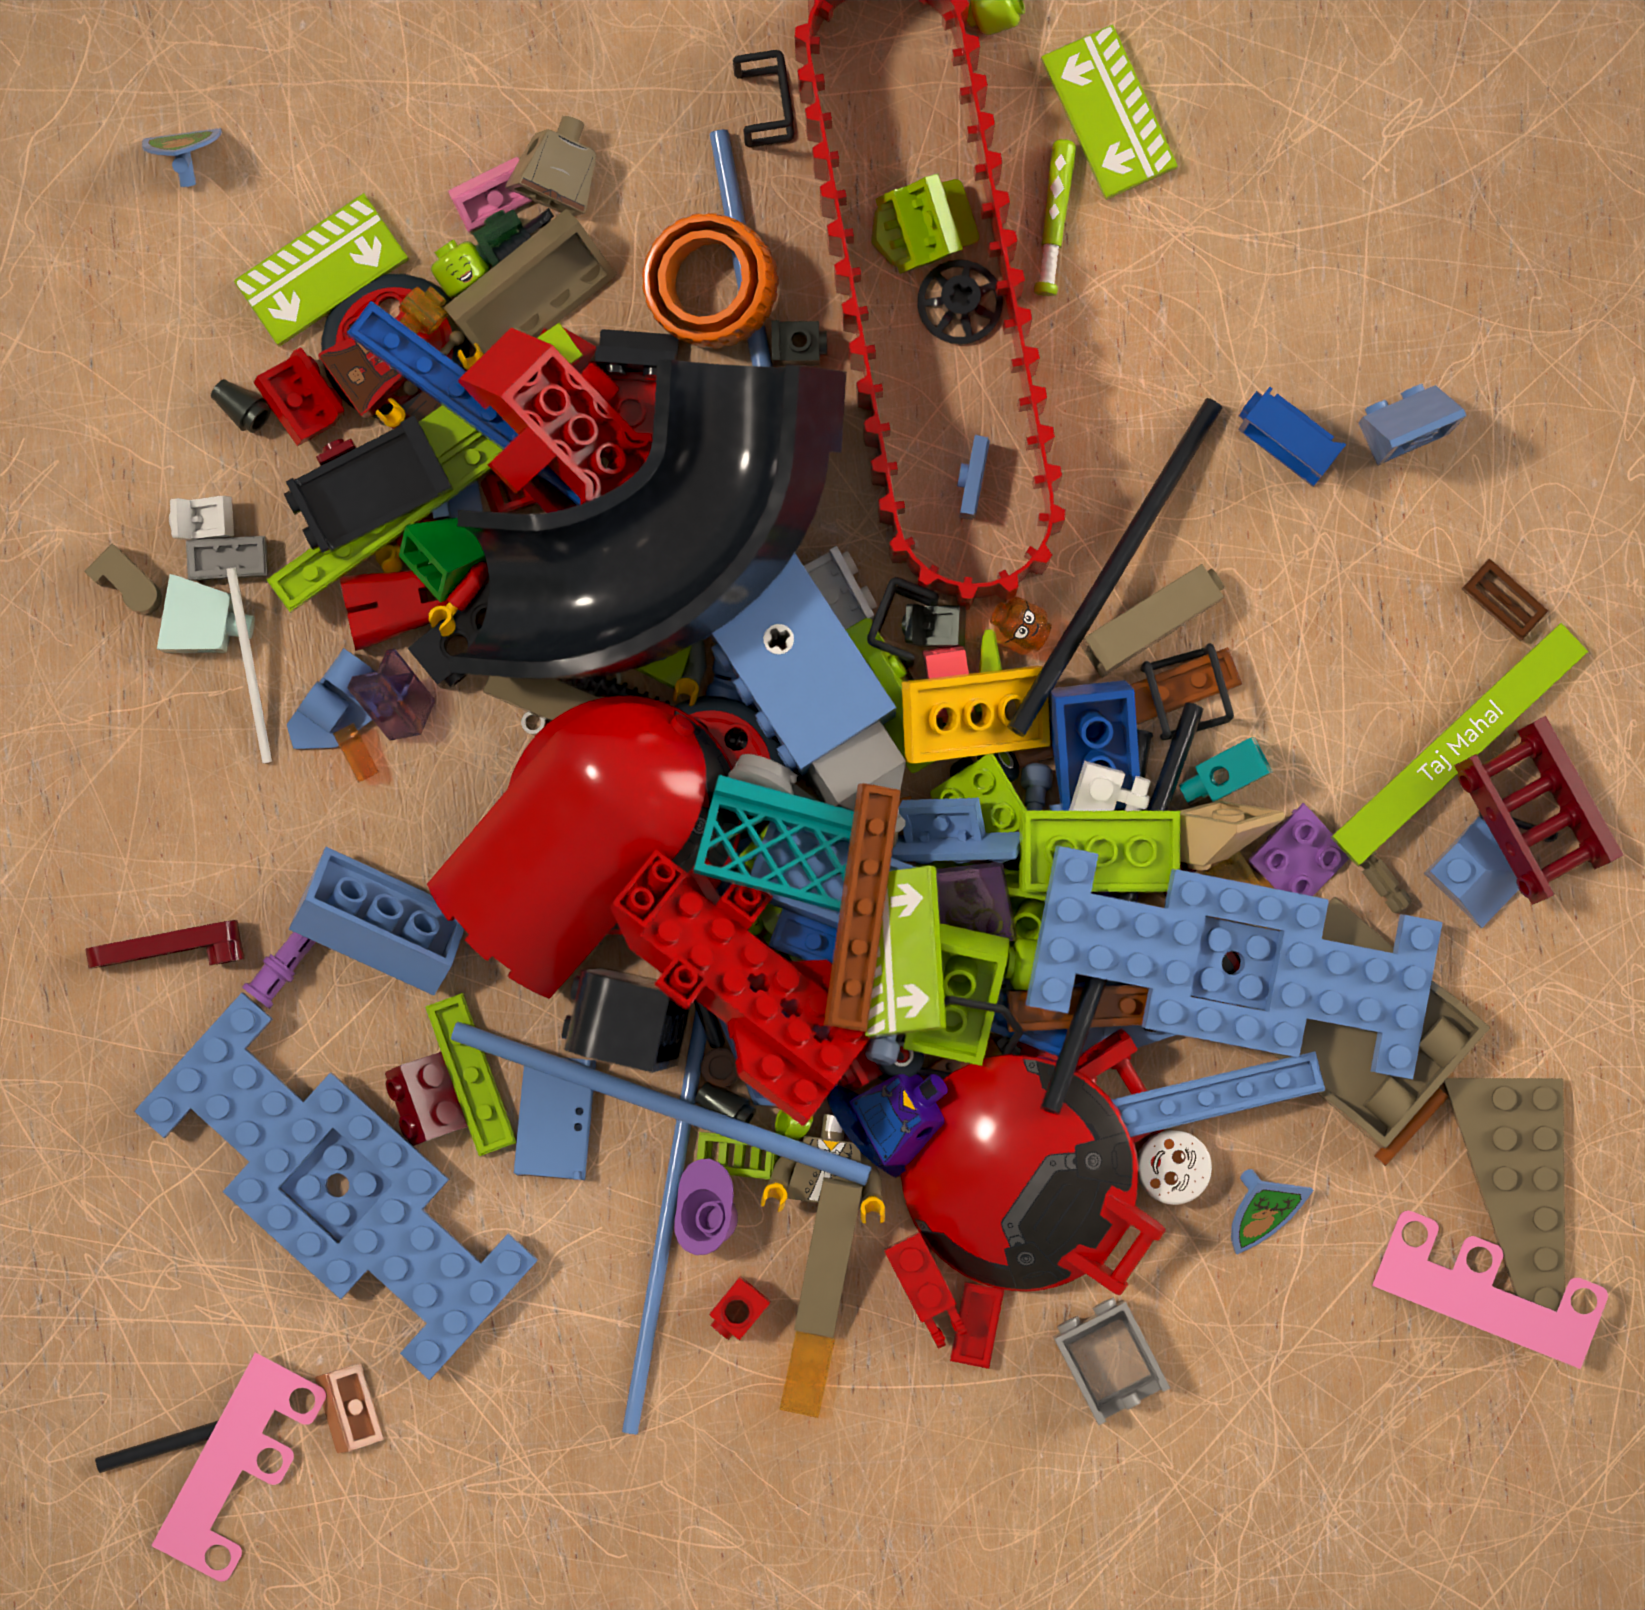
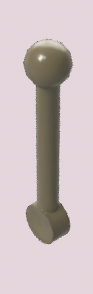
M458 330L453 331L449 336V342L440 352L446 356L455 346L463 344L465 340L464 334ZM409 380L403 384V389L408 395L413 396L419 391V388Z

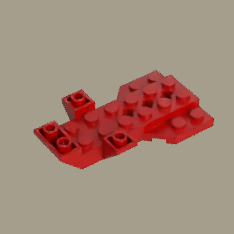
M512 327L457 380L484 409L491 406L518 434L488 464L515 494L548 465L580 498V502L583 504L605 495L629 480L642 467L651 451L652 433L635 432L609 405V402L620 388L593 360L578 372L553 345ZM606 457L610 462L607 465V469L601 464V458Z
M655 849L610 906L630 950L662 973L653 985L675 1002L687 1009L695 999L727 1024L730 1039H734L738 1057L735 1061L738 1077L804 1127L871 1038L867 1037L865 1032L824 1025L832 963L828 960L786 961L747 931L774 897L770 893L732 883L718 903L714 905L683 881L688 875L687 872ZM749 986H752L753 988H755V989L757 990V992H756V993L753 992V991L749 988ZM782 1011L786 1012L790 1017L784 1016ZM814 1036L820 1038L822 1042H818Z

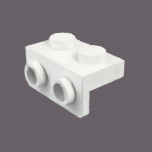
M835 546L829 550V553L804 565V568L844 629L849 628L866 617L874 620L872 609L876 608L877 604L868 587L864 586L860 589L853 575L858 572V569L848 551L841 554L838 547Z

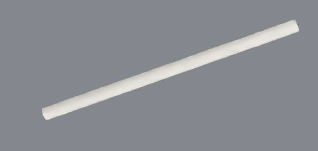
M236 567L227 568L226 572L262 763L272 762L239 581Z

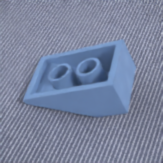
M1419 384L1402 392L1401 396L1403 399L1389 405L1387 400H1382L1365 409L1367 415L1363 416L1358 423L1378 466L1449 435L1466 417L1464 409L1436 385L1425 389L1423 384Z

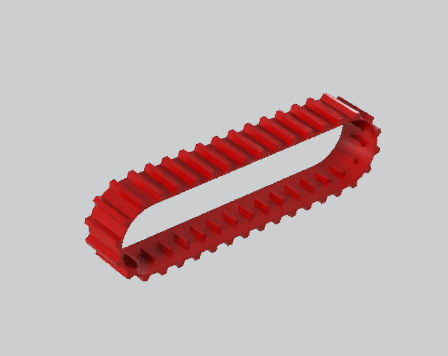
M808 0V23L796 26L794 36L796 61L804 65L798 69L800 103L810 104V106L805 108L807 140L819 143L812 147L815 179L827 181L820 186L822 217L835 220L827 225V247L829 255L842 257L841 261L834 264V284L836 293L849 296V299L842 303L843 331L855 333L857 337L849 343V364L851 370L860 371L864 374V377L856 382V401L858 408L871 411V417L864 421L863 438L865 446L878 449L879 456L871 460L870 475L872 485L885 487L886 495L878 500L879 523L892 525L894 538L889 543V557L892 563H906L911 572L919 578V586L956 597L958 605L966 607V610L970 609L975 598H987L997 595L1007 603L1015 598L1018 583L1029 573L1043 575L1047 569L1052 553L1046 544L1049 536L1060 533L1065 521L1066 510L1054 504L1053 492L1058 490L1062 479L1061 466L1048 464L1046 454L1051 450L1055 434L1053 427L1042 425L1039 420V415L1043 413L1047 401V392L1045 387L1036 386L1032 383L1031 377L1036 375L1040 356L1038 348L1025 346L1024 339L1029 335L1032 314L1031 309L1018 307L1017 300L1021 299L1025 277L1023 270L1010 267V262L1014 260L1018 240L1016 231L1004 229L1002 226L1007 221L1010 199L1008 192L995 189V186L1000 181L1003 162L1001 153L988 150L992 146L995 120L993 114L980 111L985 108L988 83L986 75L973 73L978 68L980 41L979 36L969 35L965 32L969 3L967 0H918L924 5L927 2L942 16V26L945 31L949 29L952 31L957 49H952V65H961L965 86L959 90L960 105L968 103L972 126H967L966 138L967 143L975 142L979 164L974 165L973 175L975 181H983L987 202L981 206L982 220L990 218L994 242L989 243L988 254L989 258L997 257L1002 280L996 282V296H1005L1009 320H1004L1003 332L1004 335L1012 334L1016 358L1011 359L1010 369L1011 374L1019 372L1024 396L1019 398L1017 406L1019 412H1027L1031 436L1026 437L1025 448L1026 451L1034 449L1039 474L1033 477L1032 485L1033 489L1041 488L1045 506V513H1039L1037 526L1046 527L1044 538L1038 551L1029 546L1025 552L1024 557L1029 561L1023 567L1008 575L1005 569L998 573V580L988 583H972V577H964L963 582L949 580L938 574L939 568L934 564L930 568L926 567L912 552L915 549L913 537L904 539L898 515L905 513L904 500L895 502L890 477L898 475L897 461L888 463L883 437L890 436L891 429L889 422L880 424L876 403L877 398L883 397L882 383L873 385L869 360L876 359L875 344L866 346L861 323L869 319V312L867 306L858 307L854 283L861 282L860 267L851 268L847 249L848 244H854L853 228H843L840 206L847 205L846 190H836L832 169L840 167L838 151L829 152L825 132L826 129H832L831 112L822 113L818 91L825 90V79L823 73L814 74L811 54H820V37L815 36L824 20L830 22L833 17V10L846 0Z

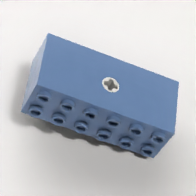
M795 553L782 572L756 600L734 619L709 635L715 643L711 647L715 659L725 673L732 669L737 677L733 683L739 696L746 706L754 703L759 711L755 714L760 728L768 739L776 736L781 744L777 748L779 757L786 768L792 772L797 769L801 777L806 775L811 764L879 720L884 725L896 717V706ZM778 639L781 643L786 642L787 648L781 651L778 646L773 647V641Z

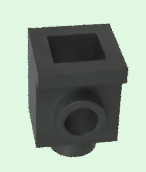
M771 320L772 366H820V355H827V331H819V321L779 322V320ZM794 336H805L807 343L803 347L794 346L792 344Z

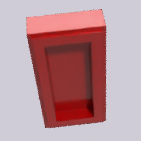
M970 1282L964 1283L959 1316L968 1334L960 1337L955 1332L950 1361L987 1369L990 1368L1004 1295L1003 1289Z

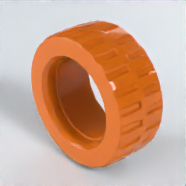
M716 213L692 214L690 217L681 218L673 225L668 226L652 243V247L646 255L642 271L643 294L646 297L647 307L653 313L657 323L677 339L702 348L719 349L723 346L730 347L750 338L755 331L764 325L765 320L770 316L778 295L779 277L776 272V262L771 256V250L763 242L762 238L744 223ZM721 244L728 246L734 251L741 265L742 282L738 295L726 309L715 315L698 317L690 314L683 308L677 296L676 277L680 265L692 251L703 245Z

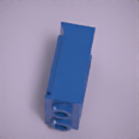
M1269 387L1263 395L1256 391L1239 414V417L1244 421L1238 430L1314 487L1346 444L1333 442V435L1279 394L1273 397L1270 394L1273 389L1272 387Z

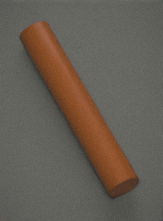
M1438 1088L1386 1149L1380 1148L1374 1157L1386 1166L1448 1099V1096Z

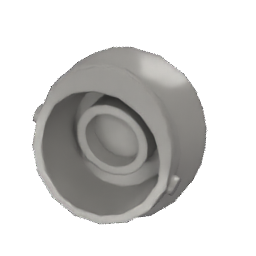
M742 754L735 767L728 774L729 778L794 795L793 785L799 777L798 774H794L790 769L773 760L752 754Z

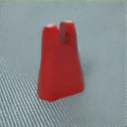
M413 571L345 575L340 578L355 651L430 624L429 613L431 609L436 606H446L449 603L447 600L443 602L438 600L428 602L426 591L429 589Z

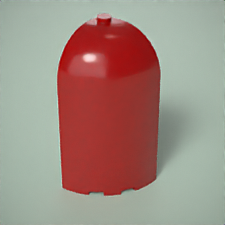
M620 703L603 706L584 713L564 725L552 736L427 883L432 897L448 921H453L454 919L458 921L469 934L465 941L486 961L491 956L511 970L508 973V977L538 995L550 999L617 923L610 908L611 904L654 850L657 849L672 861L689 838L700 814L706 787L704 755L693 732V724L680 714L674 716L649 705Z

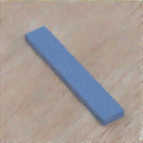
M1316 1052L1299 1055V1058L1289 1057L1112 1099V1101L1119 1109L1130 1137L1323 1092L1325 1091V1086Z

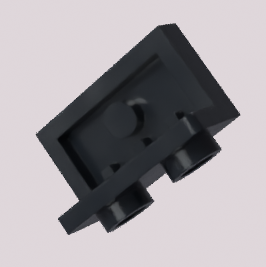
M602 329L600 331L599 346L596 345L595 363L607 375L626 376L627 371L643 372V377L656 379L657 359L677 360L679 339L671 334Z

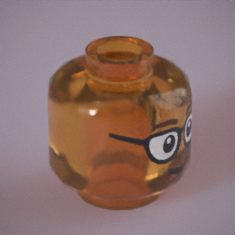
M1019 596L1010 599L1006 604L1000 602L990 618V623L995 625L993 631H995L997 642L1020 655H1026L1033 650L1038 652L1045 644L1052 625L1048 623V614L1043 608Z

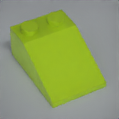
M939 923L944 997L955 996L997 1004L1008 959L1010 938ZM948 1004L945 1006L946 1028L906 1033L903 1049L982 1066L995 1012Z

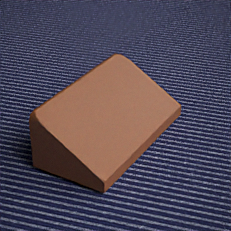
M361 1363L315 1377L316 1384L326 1392L323 1408L337 1453L349 1452L383 1440Z

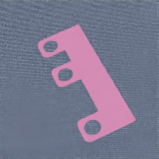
M1404 1211L1400 1214L1372 1286L1581 1369L1608 1300V1293L1605 1288L1581 1278H1573L1568 1282L1557 1312L1492 1286L1503 1259V1251L1498 1245L1475 1236L1466 1238L1454 1268L1450 1270L1427 1261L1438 1234V1224L1434 1220L1412 1211ZM1411 1221L1421 1222L1428 1231L1426 1242L1419 1247L1407 1245L1402 1238L1403 1227ZM1474 1247H1484L1492 1255V1265L1485 1272H1474L1467 1265V1254ZM1580 1288L1590 1289L1597 1297V1306L1589 1314H1580L1571 1305L1572 1294Z
M255 1353L151 1546L217 1581L228 1580L242 1555V1550L238 1544L210 1530L242 1470L271 1485L279 1484L293 1461V1451L282 1443L264 1435L262 1432L274 1410L301 1424L308 1425L312 1423L326 1399L325 1390ZM297 1388H307L314 1394V1407L307 1413H297L289 1404V1397ZM274 1448L282 1455L283 1463L277 1472L268 1474L259 1469L257 1456L263 1449ZM213 1545H223L230 1552V1563L222 1570L211 1569L206 1564L205 1553Z

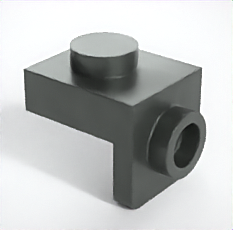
M906 605V614L902 619V631L907 644L920 647H965L966 607L960 605Z

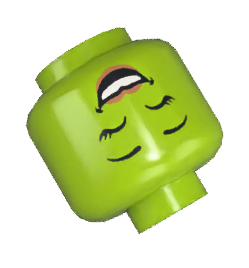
M454 239L434 252L438 260L431 266L433 276L445 293L452 298L457 297L490 270L489 265L472 242L465 241L457 245Z

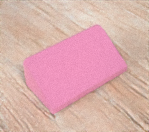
M518 157L448 191L468 233L533 201L505 188L508 179L520 160Z

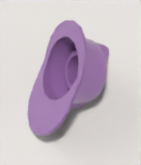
M710 1158L698 1159L689 1164L681 1175L678 1187L674 1232L682 1248L694 1255H708L717 1250L734 1233L738 1223V1213L733 1203L734 1193L731 1177L720 1162Z

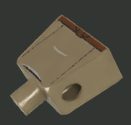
M562 116L557 132L546 129L536 133L508 179L505 188L559 213L567 209L573 216L584 214L587 209L596 159V152L593 149L578 143L585 124L576 118Z

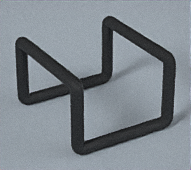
M770 50L735 56L733 58V69L736 78L741 79L778 73L785 119L745 126L743 129L745 145L747 147H757L791 141L795 134L793 126L794 117L784 54L780 50ZM777 58V65L748 70L741 69V63ZM786 128L787 134L752 139L753 132Z
M894 577L890 579L868 633L867 642L872 647L898 656L903 666L911 668L915 660V656L912 653L876 640L875 637L877 632L879 631L880 633L895 593L927 606H937L939 595L935 591L899 577Z
M1208 643L1204 648L1151 663L1145 661L1141 665L1140 670L1146 673L1161 725V740L1172 739L1175 730L1170 731L1153 670L1209 655L1226 715L1200 722L1196 732L1226 724L1234 718V712L1217 653L1212 643Z

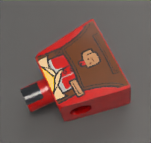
M351 337L318 354L356 410L367 420L407 381L405 377Z

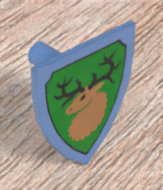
M217 128L144 138L142 148L151 154L175 156L172 167L179 175L180 186L189 187L196 185L190 151L216 141L220 137L222 130Z
M1253 1169L1244 1171L1240 1179L1249 1191L1236 1210L1232 1222L1231 1241L1235 1253L1240 1254L1276 1233L1291 1220L1314 1190L1310 1187L1261 1181Z

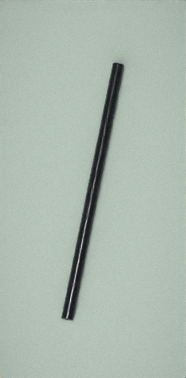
M1187 702L1184 705L1147 811H1168L1204 711L1197 704ZM1117 892L1115 898L1135 902L1139 892ZM1091 976L1086 978L1040 1107L1046 1112L1056 1115L1060 1114L1107 979Z

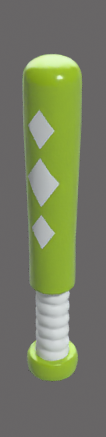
M1058 139L1052 146L1041 244L1044 246V252L1042 255L1040 279L1034 286V293L1042 296H1056L1058 286L1054 284L1055 269L1057 267L1058 249L1062 247L1076 152L1075 143L1066 139Z

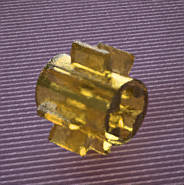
M431 286L426 292L416 287L405 297L398 308L405 314L400 321L415 334H418L422 329L427 335H430L442 324L448 315L442 308L446 300Z

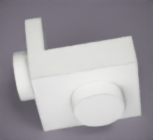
M216 496L194 500L171 499L169 524L172 537L182 540H199L234 536L232 497Z

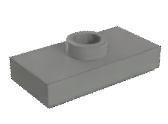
M266 536L186 540L188 580L228 579L226 569L236 567L238 578L269 577Z

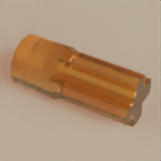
M354 723L333 733L358 783L379 772Z

